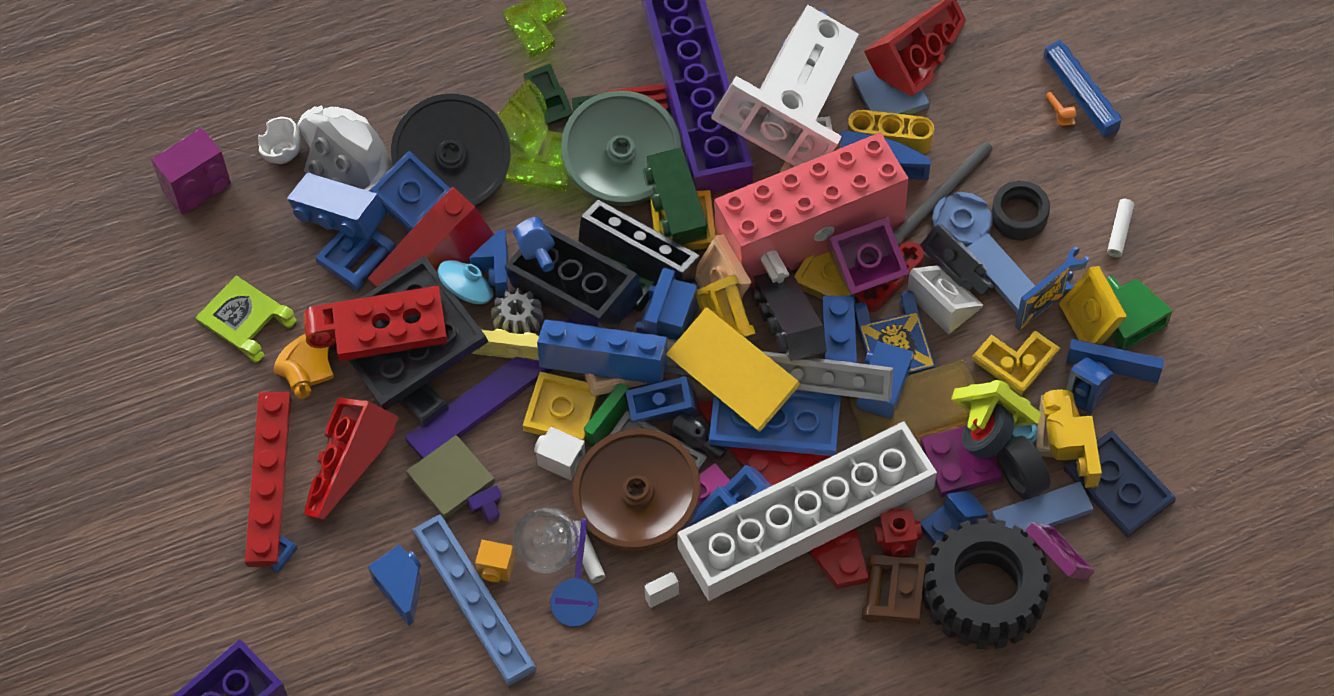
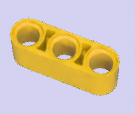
M857 110L849 116L847 131L871 135L881 132L884 138L899 142L924 155L932 148L934 125L928 118L920 116Z

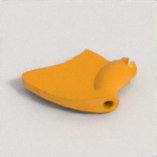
M304 334L292 341L281 351L275 362L273 372L288 380L297 398L305 399L311 394V386L334 378L328 361L330 346L326 348L310 347L306 343Z

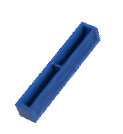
M1061 40L1046 46L1043 58L1101 135L1106 137L1118 131L1122 120L1120 114L1112 108L1109 99L1102 95L1099 86L1093 83L1089 73L1083 70L1079 60L1071 54L1069 47L1064 45Z

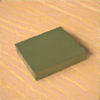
M457 435L406 470L407 476L444 519H447L466 505L468 498L485 491L495 484V478Z

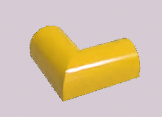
M1034 331L1016 352L991 334L973 355L972 361L998 380L1007 383L1011 389L1022 396L1058 354L1060 347L1037 331Z

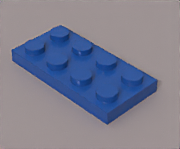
M796 390L760 432L714 395L709 445L834 456L836 455L841 395Z

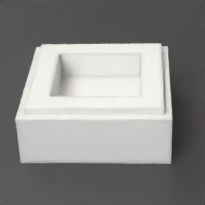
M674 572L644 586L645 599L650 608L679 595V581Z

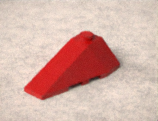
M942 0L879 39L864 50V53L878 78L910 96L915 95L933 80L935 68L943 62L945 58L944 52L948 45L955 41L966 18L956 0Z
M452 187L370 275L368 281L377 287L423 256L427 258L437 273L439 266L444 261L455 260L468 263L470 262L471 255L488 241L494 233L476 207Z
M338 398L324 436L329 438L326 451L319 452L317 460L321 463L320 474L312 480L303 515L321 520L326 518L386 447L388 441L395 433V424L398 416L370 401Z

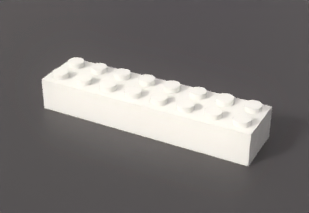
M903 421L678 532V549L707 600L710 601L880 516V513H886L888 510L894 509L934 489L937 472Z

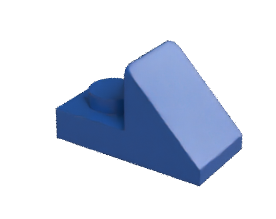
M505 229L498 230L470 257L472 265L479 268L481 272H489L490 287L495 286L497 298H503L505 290L509 292V277L504 267L508 262V244Z
M969 491L949 493L946 495L944 506L920 522L921 530L934 546L936 541H942L943 534L950 528L957 532L960 523L970 521V524L974 525L977 519L987 518L989 514Z

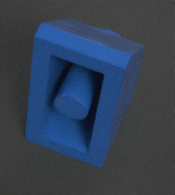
M1086 357L1071 369L1066 390L1073 393L1076 406L1091 415L1110 388L1114 373L1105 364L1098 361L1094 362Z
M686 376L626 391L632 422L673 420L681 412L688 415L700 413L694 383Z
M399 544L370 564L368 569L371 579L409 626L414 623L421 586L419 573L421 563L412 551L406 553Z

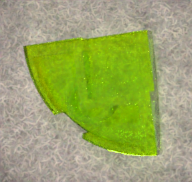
M528 78L513 93L508 103L497 115L506 128L510 145L533 159L540 151L547 134L548 125L545 124L544 113L547 107L539 89Z

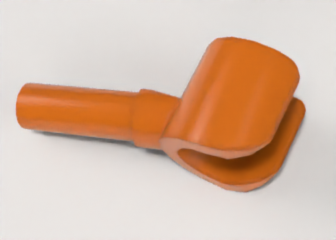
M1048 92L1046 98L1056 111L1058 124L1060 126L1075 124V108H1063L1053 93Z

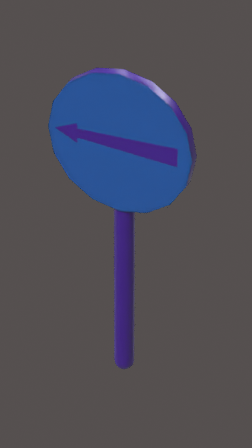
M586 518L581 520L575 578L561 582L554 589L550 600L551 610L555 618L562 624L571 627L582 626L590 622L599 606L598 595L594 587L587 581L581 580L587 530Z

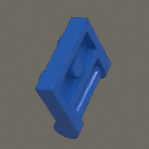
M374 230L367 240L357 236L350 237L340 231L315 258L318 265L345 282L351 290L358 292L364 286L363 281L396 248V245L377 230ZM372 244L378 246L375 252L355 273L349 271Z

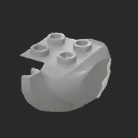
M322 105L313 107L311 110L309 109L300 117L297 126L310 147L304 168L305 173H311L347 185L354 184L363 190L369 191L392 168L385 145L366 118L349 109L339 107L323 109Z

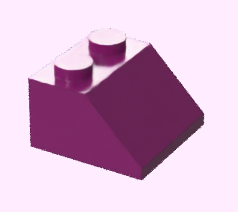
M887 217L829 238L828 250L837 273L851 296L909 275Z

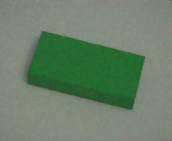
M622 383L617 384L586 424L584 433L588 445L593 447L599 441L606 438L629 409L626 391L629 390V387Z

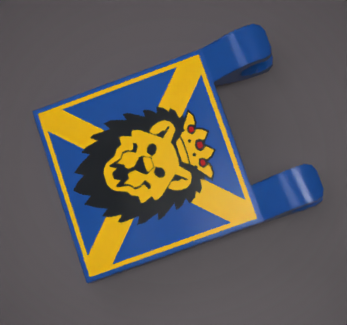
M1073 247L1069 251L1064 264L1021 297L1015 325L1016 329L1019 331L1062 296H1066L1075 284L1068 282L1073 278L1074 273L1072 271L1084 269L1089 259L1088 256H1085L1082 260L1074 258L1079 253L1080 249L1078 247Z
M912 291L901 293L900 306L904 314L870 322L866 303L854 304L855 322L859 328L866 354L868 350L874 352L876 343L879 341L913 352L912 365L908 375L935 369V362Z

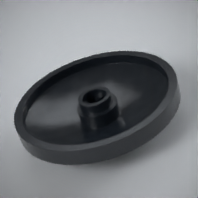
M440 94L420 101L402 117L395 129L391 143L392 166L410 151L450 189L454 187L475 207L489 200L499 190L509 170L511 157L510 141L503 122L486 104L466 95Z

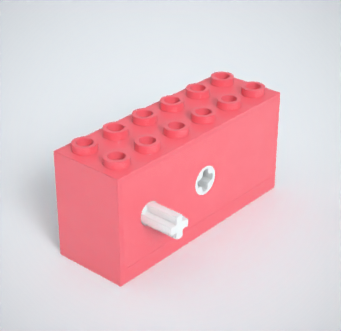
M880 132L714 199L715 236L724 234L752 282L748 289L755 286L754 276L765 273L769 274L773 283L776 281L781 283L784 281V278L789 276L787 267L793 271L800 268L805 258L812 255L815 258L829 252L827 245L830 237L886 217L892 230L900 227L905 222L908 177Z

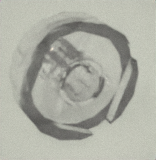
M554 507L535 509L518 522L515 527L513 542L518 557H523L528 563L526 565L528 568L540 573H553L570 563L578 551L580 537L578 527L567 513Z

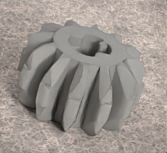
M517 288L515 294L511 295L505 290L504 299L496 298L495 307L491 310L494 328L506 330L514 334L530 333V331L539 332V322H542L544 319L543 311H541V302L539 299L533 298L531 291L522 295L521 290Z

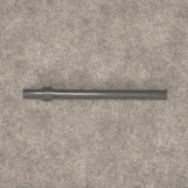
M984 141L896 231L893 230L898 246L905 242L904 239L934 210L937 203L947 196L993 150L990 143Z

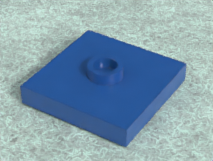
M410 151L369 189L370 192L378 194L385 210L408 232L450 190L439 177Z

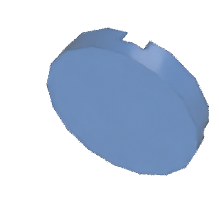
M957 192L953 193V196L947 198L945 196L937 203L933 212L932 226L934 228L938 223L943 224L965 247H968L986 234H990L993 216L987 207V203L982 198L972 193Z

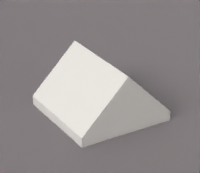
M938 265L913 268L909 273L907 291L914 293L916 304L948 335L983 307V304L965 287H960Z

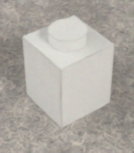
M551 426L545 436L541 435L534 448L538 466L569 480L573 479L584 455H586L583 440Z

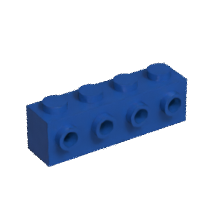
M545 319L537 341L539 366L542 368L656 384L662 382L668 363V356L666 355L667 337L653 334L649 335Z

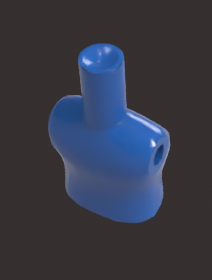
M532 217L517 225L513 230V234L518 241L519 249L525 260L537 258L544 272L551 271L554 268V264L548 251L555 245L551 234L544 227L542 219Z

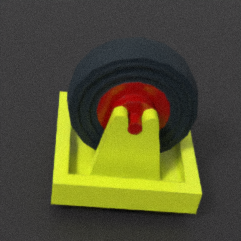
M998 380L955 388L951 398L956 404L970 413L963 429L962 443L969 453L981 459L992 457L1001 451L1008 443L1015 427L1038 424L1041 412L1034 408L1029 400L1020 397L1010 389L1007 383Z

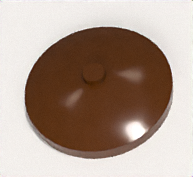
M643 428L619 431L595 444L580 462L573 482L575 508L580 520L583 518L587 519V531L595 539L611 548L630 552L652 550L674 540L677 537V533L686 529L691 523L698 509L701 496L699 473L694 459L688 450L679 441L665 433Z

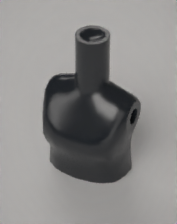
M681 412L673 421L671 426L672 436L680 439L687 446L698 452L704 450L719 461L724 457L726 453L724 448L709 445L708 435L700 418Z

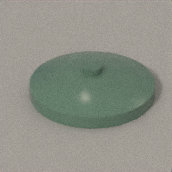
M610 91L586 100L570 116L562 136V160L571 181L588 197L613 206L637 205L650 200L651 194H655L652 185H646L643 175V169L647 168V156L680 148L681 139L673 118L658 102L636 92Z

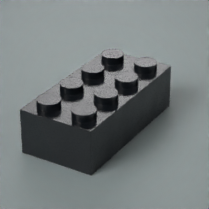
M543 224L544 227L551 234L555 245L548 251L554 268L551 271L544 272L537 258L525 260L520 249L504 266L512 287L515 289L519 288L524 294L531 291L534 299H539L542 304L580 325L615 329L644 295L637 273Z

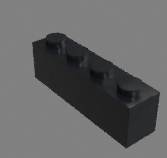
M597 200L581 216L578 242L605 257L626 264L629 270L646 280L653 281L655 285L659 281L663 268L675 271V280L690 284L695 281L699 255L600 200Z
M789 267L786 268L789 276L784 278V281L781 283L777 281L773 283L768 273L754 276L755 288L751 289L754 305L756 307L759 306L762 319L767 321L771 336H776L779 350H785L790 361L827 352L823 325Z

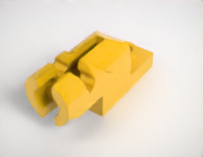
M1052 390L1046 392L1043 395L1044 400L1042 402L1044 414L1047 417L1046 429L1049 447L1056 460L1077 459L1078 476L1084 477L1085 488L1098 487L1102 472L1093 417H1080L1071 391Z

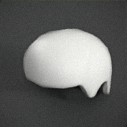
M278 117L269 120L266 123V133L258 136L259 153L267 162L285 164L300 152L302 147L301 132L291 118Z

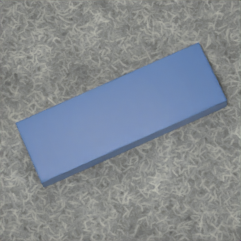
M986 234L967 248L984 264L983 266L988 270L984 275L996 286L994 289L1018 315L1021 297L1035 287V285L989 234Z
M1080 481L992 511L991 517L994 523H996V519L1006 521L1005 526L1011 529L1014 525L1023 529L1022 535L1027 536L1029 534L1025 529L1032 522L1056 526L1091 514L1093 507Z

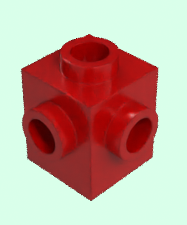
M894 508L886 513H880L879 525L874 526L876 545H881L883 556L905 557L907 555H915L917 540H922L920 521H914L912 510L904 511L900 508Z

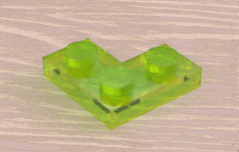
M523 0L502 11L503 19L530 59L555 47V39L545 24L567 14L566 6L562 0Z
M548 131L542 156L513 151L506 174L507 182L565 192L569 176L562 160L563 133Z

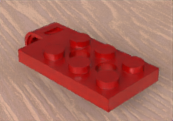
M439 285L317 305L308 308L303 314L306 343L313 348H326L336 342L339 361L448 343ZM410 315L421 317L418 322L413 324L405 322V319ZM380 320L390 322L387 327L382 329L374 327L375 323Z

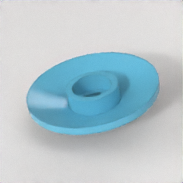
M455 260L444 261L439 266L438 276L440 281L458 298L473 304H486L492 299L493 288L490 287L489 281L476 266Z

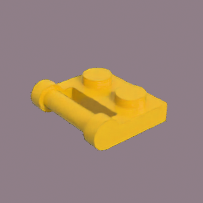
M736 275L722 278L698 289L697 301L701 313L706 307L709 308L744 338L756 334L753 325L749 324L736 286L739 284Z

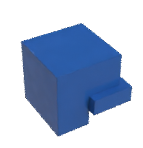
M663 268L657 286L650 285L649 300L641 322L637 321L635 331L636 333L653 334L667 337V339L678 340L693 323L697 312V285L675 280V271Z

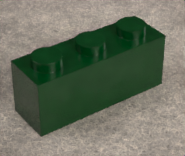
M682 147L647 156V168L643 169V175L646 185H652L655 193L651 194L655 212L660 211L663 220L659 221L662 235L669 237V239L680 245L707 239V222Z

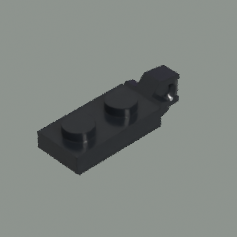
M938 223L920 244L923 251L960 287L963 286L968 291L974 288L982 296H988L996 287L984 275L988 271L983 266L984 264L943 224Z

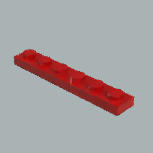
M290 392L258 393L245 554L247 567H271L270 565L278 564L280 556V535L282 531L291 410Z

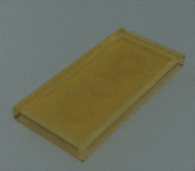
M965 359L909 375L893 419L857 408L858 397L847 396V400L864 441L903 421L916 438L966 423L970 413L956 404L951 398L955 388L967 387L975 384Z

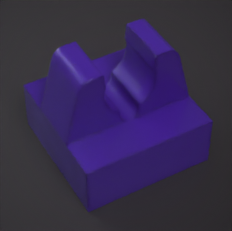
M495 485L468 498L466 504L471 514L481 511L488 524L499 519L500 513L495 503L501 501L502 494L498 486Z

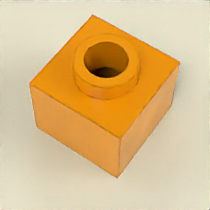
M481 540L475 562L478 575L489 582H499L500 580L509 582L515 561L513 546Z

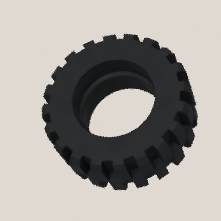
M987 518L977 519L974 525H971L970 521L962 522L958 525L957 532L952 528L943 534L942 541H936L932 548L931 556H928L924 576L925 606L927 609H931L930 617L935 625L942 623V632L949 638L953 634L958 636V643L965 646L968 645V642L977 643L976 649H987V644H994V647L999 649L1006 647L1007 640L1009 639L1015 644L1023 639L1024 632H1032L1045 610L1051 586L1049 584L1051 579L1050 567L1046 565L1047 557L1043 550L1036 551L1037 543L1030 536L1025 538L1022 535L1023 529L1016 525L1012 529L1006 527V521L996 519V523L993 524L988 523ZM978 563L992 564L1002 568L1012 577L1017 586V592L1015 596L1006 602L995 605L981 604L971 600L960 590L956 583V576L967 566Z

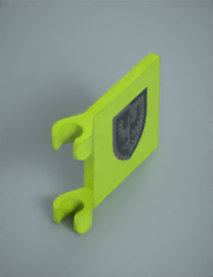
M235 276L195 317L196 321L241 350L255 363H258L265 355L261 351L260 344L253 341L252 338L273 316L288 329L297 322V319L293 317L294 312L292 309L280 305L238 276Z

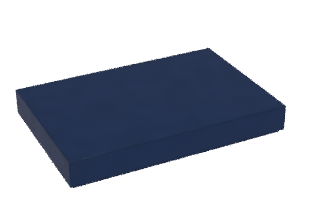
M1111 430L1097 440L1102 472L1098 487L1085 488L1084 477L1078 476L1077 459L1066 463L1063 470L1075 483L1081 481L1087 496L1128 538L1172 505L1176 497Z

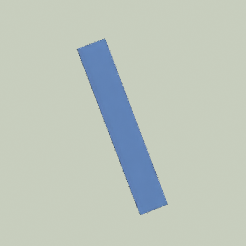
M439 514L413 529L415 537L507 686L509 687L537 671L532 659L442 515Z

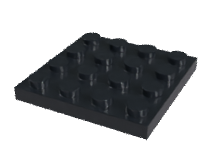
M425 256L361 297L366 298L438 285L440 288L448 343L348 360L380 406L385 410L489 342L486 335L457 297L442 284L437 271ZM410 315L405 319V322L413 324L418 322L421 317ZM380 320L375 323L374 327L382 329L387 327L390 322Z

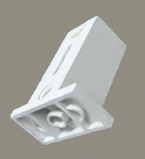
M807 5L785 40L761 88L758 89L736 76L715 109L711 119L794 166L833 152L842 136L816 122V119L859 34Z

